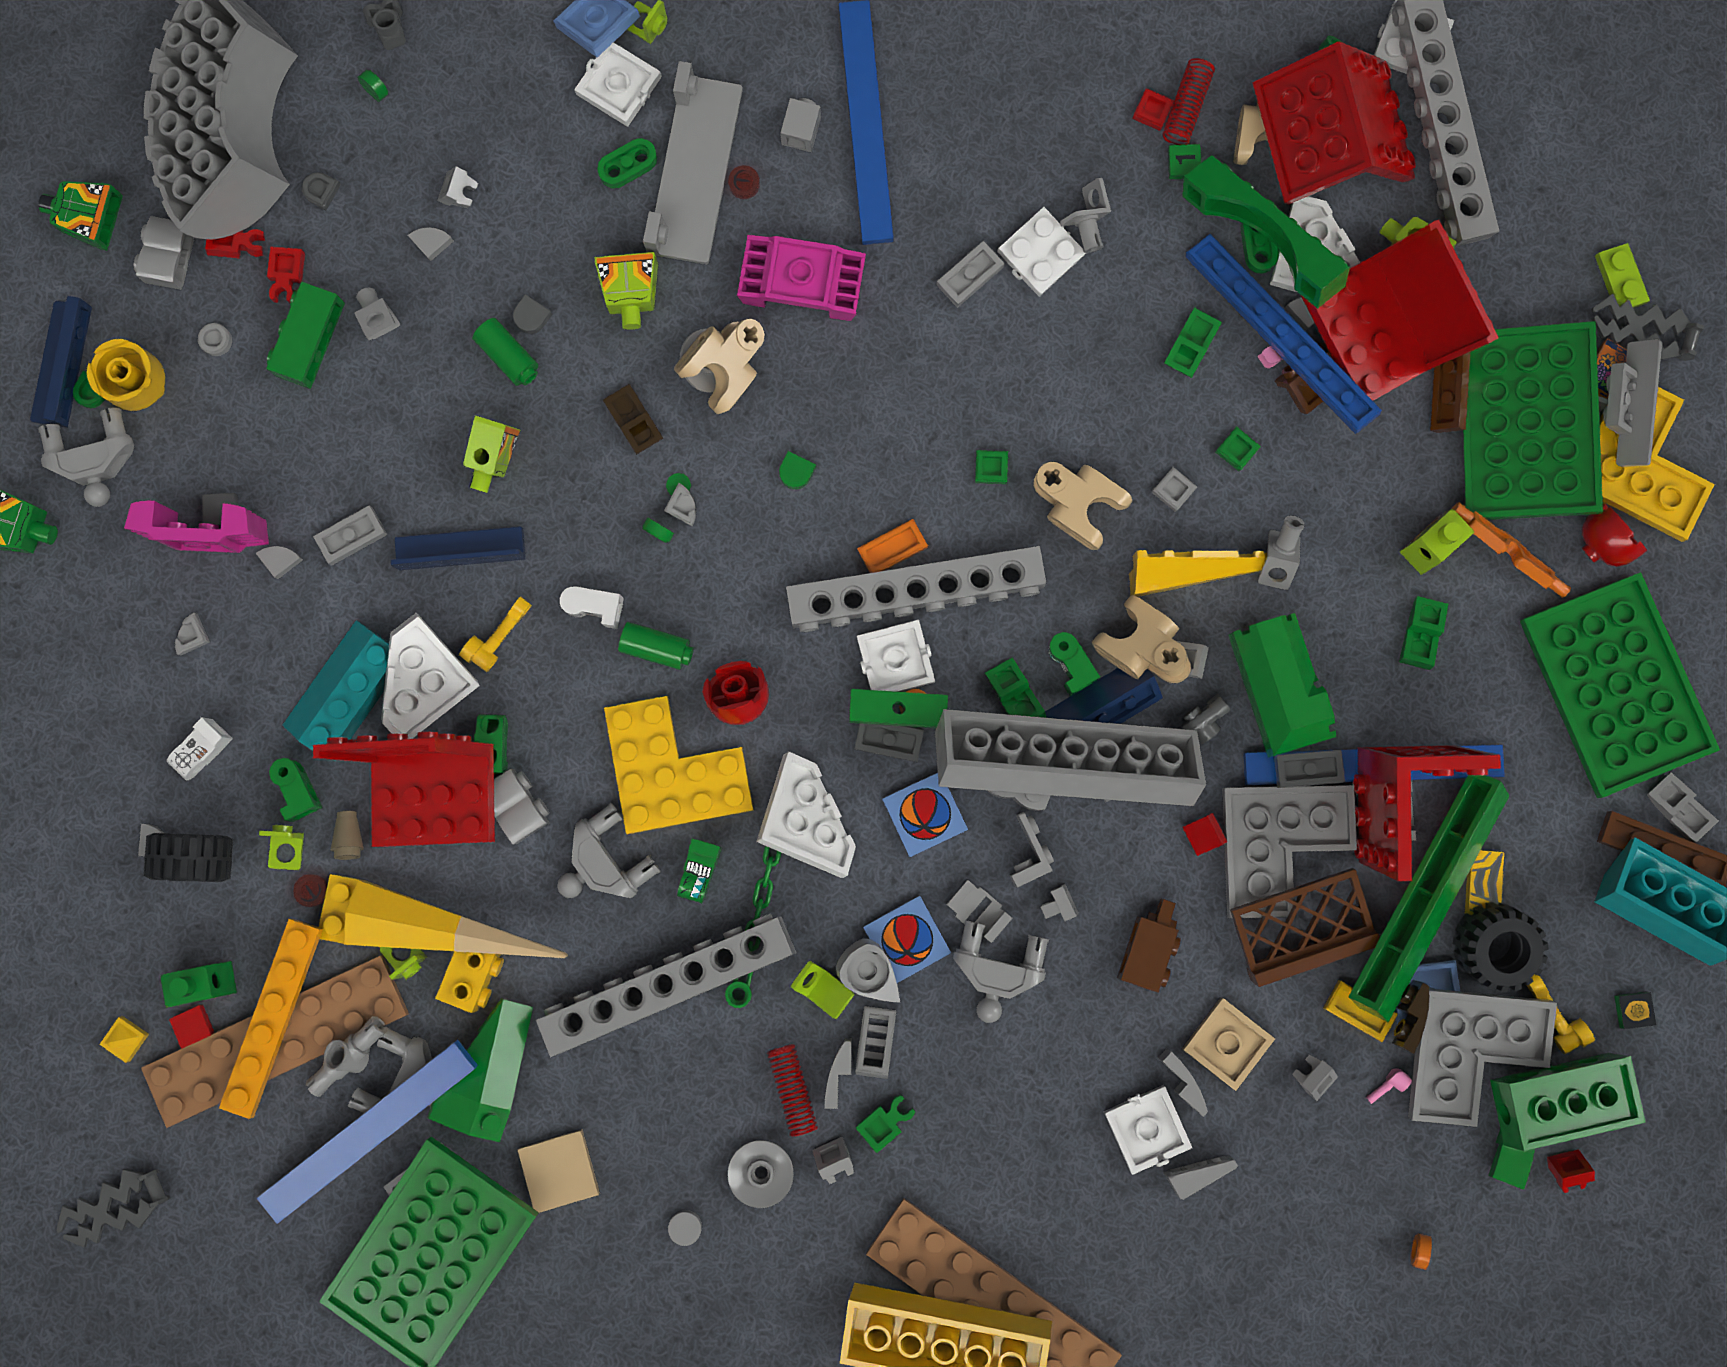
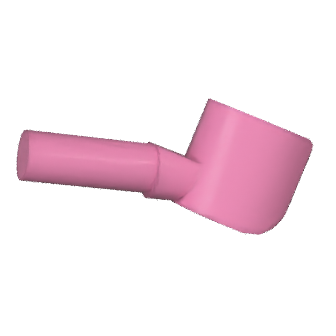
M1271 346L1264 349L1258 355L1265 368H1271L1281 360H1284Z
M1392 1069L1386 1077V1081L1382 1083L1383 1085L1366 1098L1372 1104L1386 1092L1390 1091L1392 1087L1403 1092L1409 1087L1412 1079L1401 1069Z

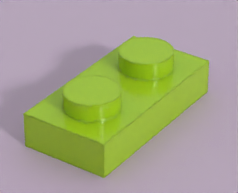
M1628 243L1595 255L1609 295H1614L1619 307L1628 299L1633 308L1647 304L1650 301Z

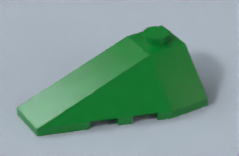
M504 998L500 999L479 1028L477 1037L466 1050L478 1066L432 1102L427 1116L428 1119L469 1136L500 1142L511 1111L532 1015V1006Z

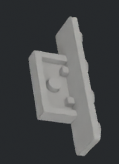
M1658 339L1628 343L1626 363L1612 364L1611 375L1607 377L1606 386L1609 396L1608 406L1604 408L1603 418L1606 427L1619 435L1616 464L1620 467L1648 466L1651 463L1662 342Z

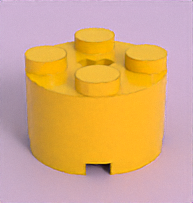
M113 339L101 344L94 351L95 356L87 366V378L94 392L123 410L138 411L151 406L163 396L165 391V372L163 366L154 355L138 344L124 339Z

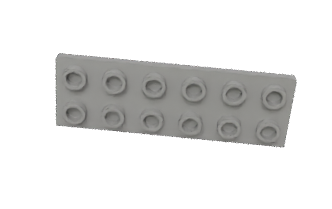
M679 61L673 88L676 108L655 212L649 211L643 243L647 253L655 252L656 256L707 265L710 261L743 88L739 84L694 76L692 64Z

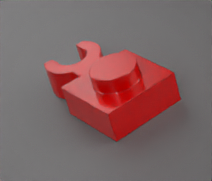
M258 229L250 230L247 233H243L242 230L224 238L206 239L205 250L208 256L240 258L241 251H247L251 256L260 257L263 256L262 246L252 245V243L255 241H265V235L263 231Z
M270 247L267 278L270 281H275L269 290V297L274 303H278L279 294L283 291H287L286 300L290 303L291 296L295 291L292 288L293 283H301L305 252L302 249Z

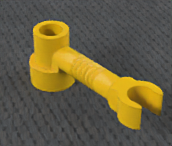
M519 597L496 631H494V634L485 643L474 635L464 645L459 656L468 663L473 662L485 672H488L498 660V657L493 653L532 605L522 597Z
M1534 974L1531 977L1534 982L1526 985L1535 999L1553 1001L1541 977ZM1558 1007L1556 1008L1554 1027L1559 1034L1553 1037V1040L1564 1055L1580 1045L1586 1047L1595 1041L1592 1031L1581 1018L1568 1024Z

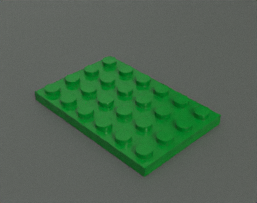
M1596 321L1495 329L1499 337L1498 339L1470 352L1466 430H1463L1466 508L1473 513L1475 511L1487 520L1602 514L1603 497Z
M1641 572L1520 620L1523 631L1597 798L1606 797L1720 750Z
M429 1137L319 1302L409 1367H436L539 1212L436 1139Z

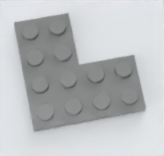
M1354 785L1222 788L1224 836L1228 841L1224 844L1227 918H1232L1230 912L1232 908L1294 888L1292 852L1357 850ZM1285 900L1278 902L1271 915L1274 917H1288L1293 904ZM1267 906L1260 908V910L1265 912ZM1251 911L1240 916L1241 918H1262L1263 915Z
M1429 988V1011L1423 1035L1415 1051L1408 1117L1412 1121L1477 1127L1484 1062L1550 1068L1557 1003L1545 999Z

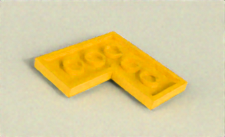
M1658 387L1651 463L1648 466L1620 467L1616 464L1619 435L1606 427L1602 414L1600 418L1603 502L1683 542L1688 540L1715 484L1658 456L1684 402V399Z
M668 696L604 708L626 834L754 811L742 747L679 759Z

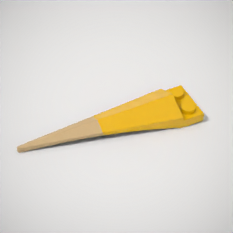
M330 874L319 922V928L323 929L320 937L322 940L359 946L565 958L568 956L566 952L468 919L366 880Z

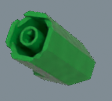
M1295 613L1262 621L1248 626L1249 630L1241 631L1239 629L1228 635L1268 757L1336 737V730L1329 732V725L1335 724V715L1325 688L1323 686L1316 688L1314 682L1319 681V679L1315 675Z

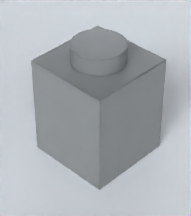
M790 98L780 132L782 145L812 152L821 120V107L806 98H800L799 100Z

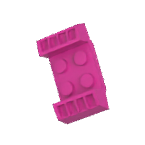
M747 235L737 296L746 305L765 308L766 301L826 310L829 311L830 318L852 321L856 315L866 253L843 249L836 245L779 236Z
M156 501L131 503L124 529L131 530V532L142 535V537L182 551L240 553L246 547L269 545L266 519L257 516V514L244 507L232 504H223L221 529H219V525L200 523L199 528H187V524L177 522V512Z

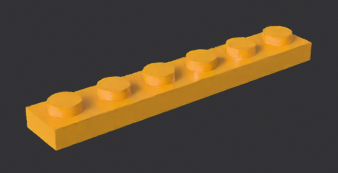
M293 918L288 919L219 1109L248 1119L254 1118L321 937L322 928Z

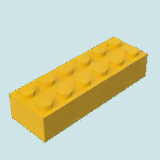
M854 1283L848 1300L840 1364L855 1367H1046L1052 1321Z

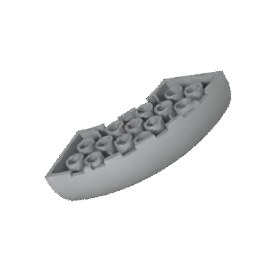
M175 0V2L179 3V6L172 20H165L162 29L166 33L161 48L154 49L149 72L153 73L151 90L145 91L144 119L148 120V136L144 137L147 160L153 164L155 175L152 176L154 186L160 189L164 199L162 204L178 230L200 239L224 238L236 234L257 222L290 185L283 176L275 158L272 144V116L281 83L298 55L243 0Z

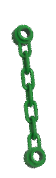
M767 846L764 848L762 858L766 865L763 878L757 881L752 902L756 907L754 920L760 918L762 909L766 908L770 903L773 882L769 877L772 867L779 863L781 852L777 851L774 861L772 856L767 860L770 848ZM761 884L763 888L769 885L764 904L762 898L757 902ZM754 920L747 923L745 931L750 929L751 926L752 928L755 927ZM757 936L754 946L753 941H749L748 948L751 952L759 948L760 937ZM753 972L748 974L746 982L738 981L737 978L727 987L725 998L730 1006L742 1008L750 1002L752 998L750 984ZM742 988L745 991L744 999H735L733 996L734 989Z

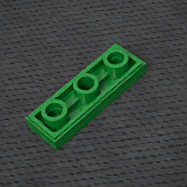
M851 689L849 723L937 728L943 709H947L948 695ZM894 705L901 706L903 713L896 714L892 707Z

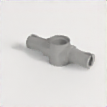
M372 1016L357 1033L350 1034L344 1041L333 1040L324 1051L323 1066L306 1081V1086H310L308 1088L309 1092L314 1096L320 1097L336 1080L342 1079L349 1072L360 1073L363 1071L369 1061L370 1047L387 1032V1028L383 1027L385 1025L380 1018Z

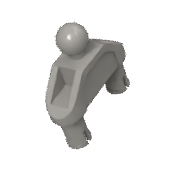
M108 408L109 413H107L106 409L100 411L106 434L104 441L69 450L64 449L60 425L46 424L47 429L43 425L38 428L44 449V454H42L41 458L42 467L78 484L87 485L84 489V498L88 504L94 507L103 506L110 499L111 492L101 481L114 478L134 450L133 439L130 435L126 434L120 408Z
M612 803L608 804L607 807L589 820L585 818L576 823L571 863L578 872L566 873L559 878L557 889L563 897L574 898L578 896L582 891L583 884L586 882L592 890L633 898L637 895L639 886L661 872L657 865H653L644 871L655 862L650 855H647L645 859L627 872L621 871L600 842L601 834L623 820L620 813L616 812L613 814L617 809Z
M965 920L960 949L956 948V951L953 953V959L976 990L986 993V997L978 1003L976 1012L983 1022L993 1023L1002 1014V1006L998 1001L999 996L1011 999L1045 979L1046 972L1042 966L1049 939L1039 937L1037 950H1035L1038 937L1028 935L1024 961L1019 966L981 957L982 954H979V949L986 925L976 923L974 935L972 936L974 922Z
M386 1027L387 1032L382 1036V1040L378 1039L377 1046L401 1056L402 1061H404L390 1089V1092H392L430 1062L432 1057L426 1040L420 1037L410 1039ZM358 1087L352 1095L354 1100L349 1101L348 1107L365 1113L381 1099Z

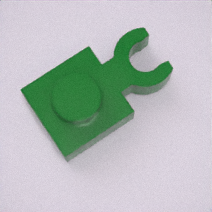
M902 1094L897 1095L892 1100L891 1108L887 1112L879 1105L855 1126L876 1153L902 1132L897 1123L910 1120L915 1114L913 1107L906 1113L898 1111V1104L904 1100Z

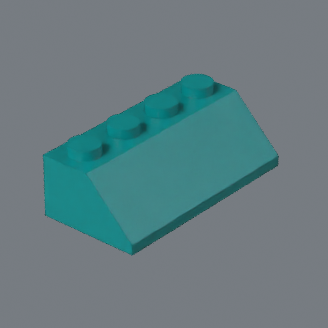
M356 620L282 726L312 751L313 745L327 744V738L346 737L348 740L351 739L384 692L389 642Z
M1635 837L1632 838L1604 874L1594 902L1709 966L1727 960V888Z

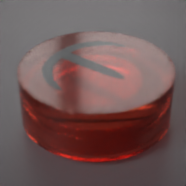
M742 165L731 171L728 178L731 193L739 199L754 197L760 188L759 175L756 170L750 166Z
M304 875L294 885V897L302 906H319L324 902L328 883L319 875Z

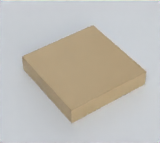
M1221 997L1182 1049L1236 1091L1275 1038Z
M583 1129L517 1149L533 1209L539 1213L600 1194Z

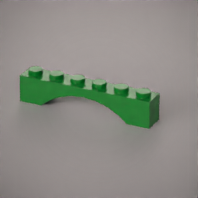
M1211 155L1184 176L1182 197L1204 215L1221 216L1239 221L1266 236L1286 259L1293 276L1294 290L1317 309L1346 286L1350 267L1346 264L1345 260L1328 250L1317 237L1307 233L1295 219L1286 216L1276 207L1274 202L1265 199L1254 190L1249 182L1243 181L1233 173L1227 164L1221 163Z

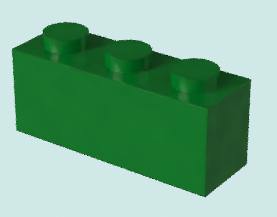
M301 281L299 289L295 290L291 296V308L288 316L280 323L278 330L279 338L275 348H271L268 353L266 369L275 377L311 389L345 302L335 293Z

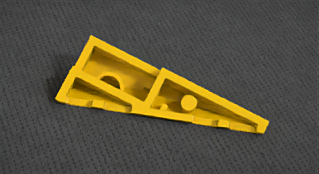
M1138 550L1133 555V570L1129 573L1130 595L1140 597L1258 572L1262 570L1267 553H1264V551H1254L1253 554H1238V551L1174 553L1173 550H1165L1162 553L1147 554L1146 550Z

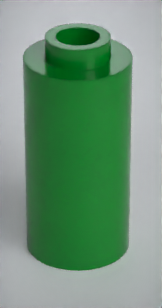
M496 318L488 319L477 328L472 339L514 385L523 384L526 386L537 377L538 363Z
M627 622L620 637L618 652L681 670L683 664L687 666L690 664L694 647L689 646V639Z

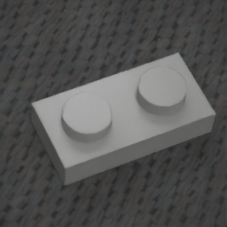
M983 241L937 281V286L958 308L1004 268L1005 263Z
M369 505L313 537L327 563L332 566L385 537L387 533L374 509Z

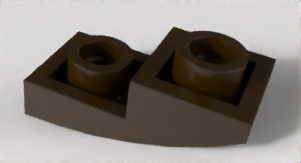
M1412 980L1397 1006V1009L1407 1014V1017L1397 1024L1392 1044L1413 1054L1420 1043L1428 1017L1429 985Z

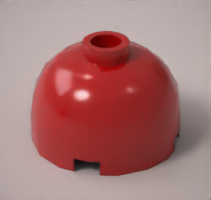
M1605 502L1603 503V513L1590 514L1582 526V537L1586 543L1582 550L1594 563L1600 559L1608 566L1619 567L1633 562L1647 552L1641 541L1637 542L1633 538L1634 532L1611 507L1608 508Z
M735 661L722 665L715 670L717 675L711 681L707 678L704 682L702 693L709 710L718 720L726 724L744 725L752 722L763 713L769 699L767 681L760 667L758 669L752 667L750 662Z

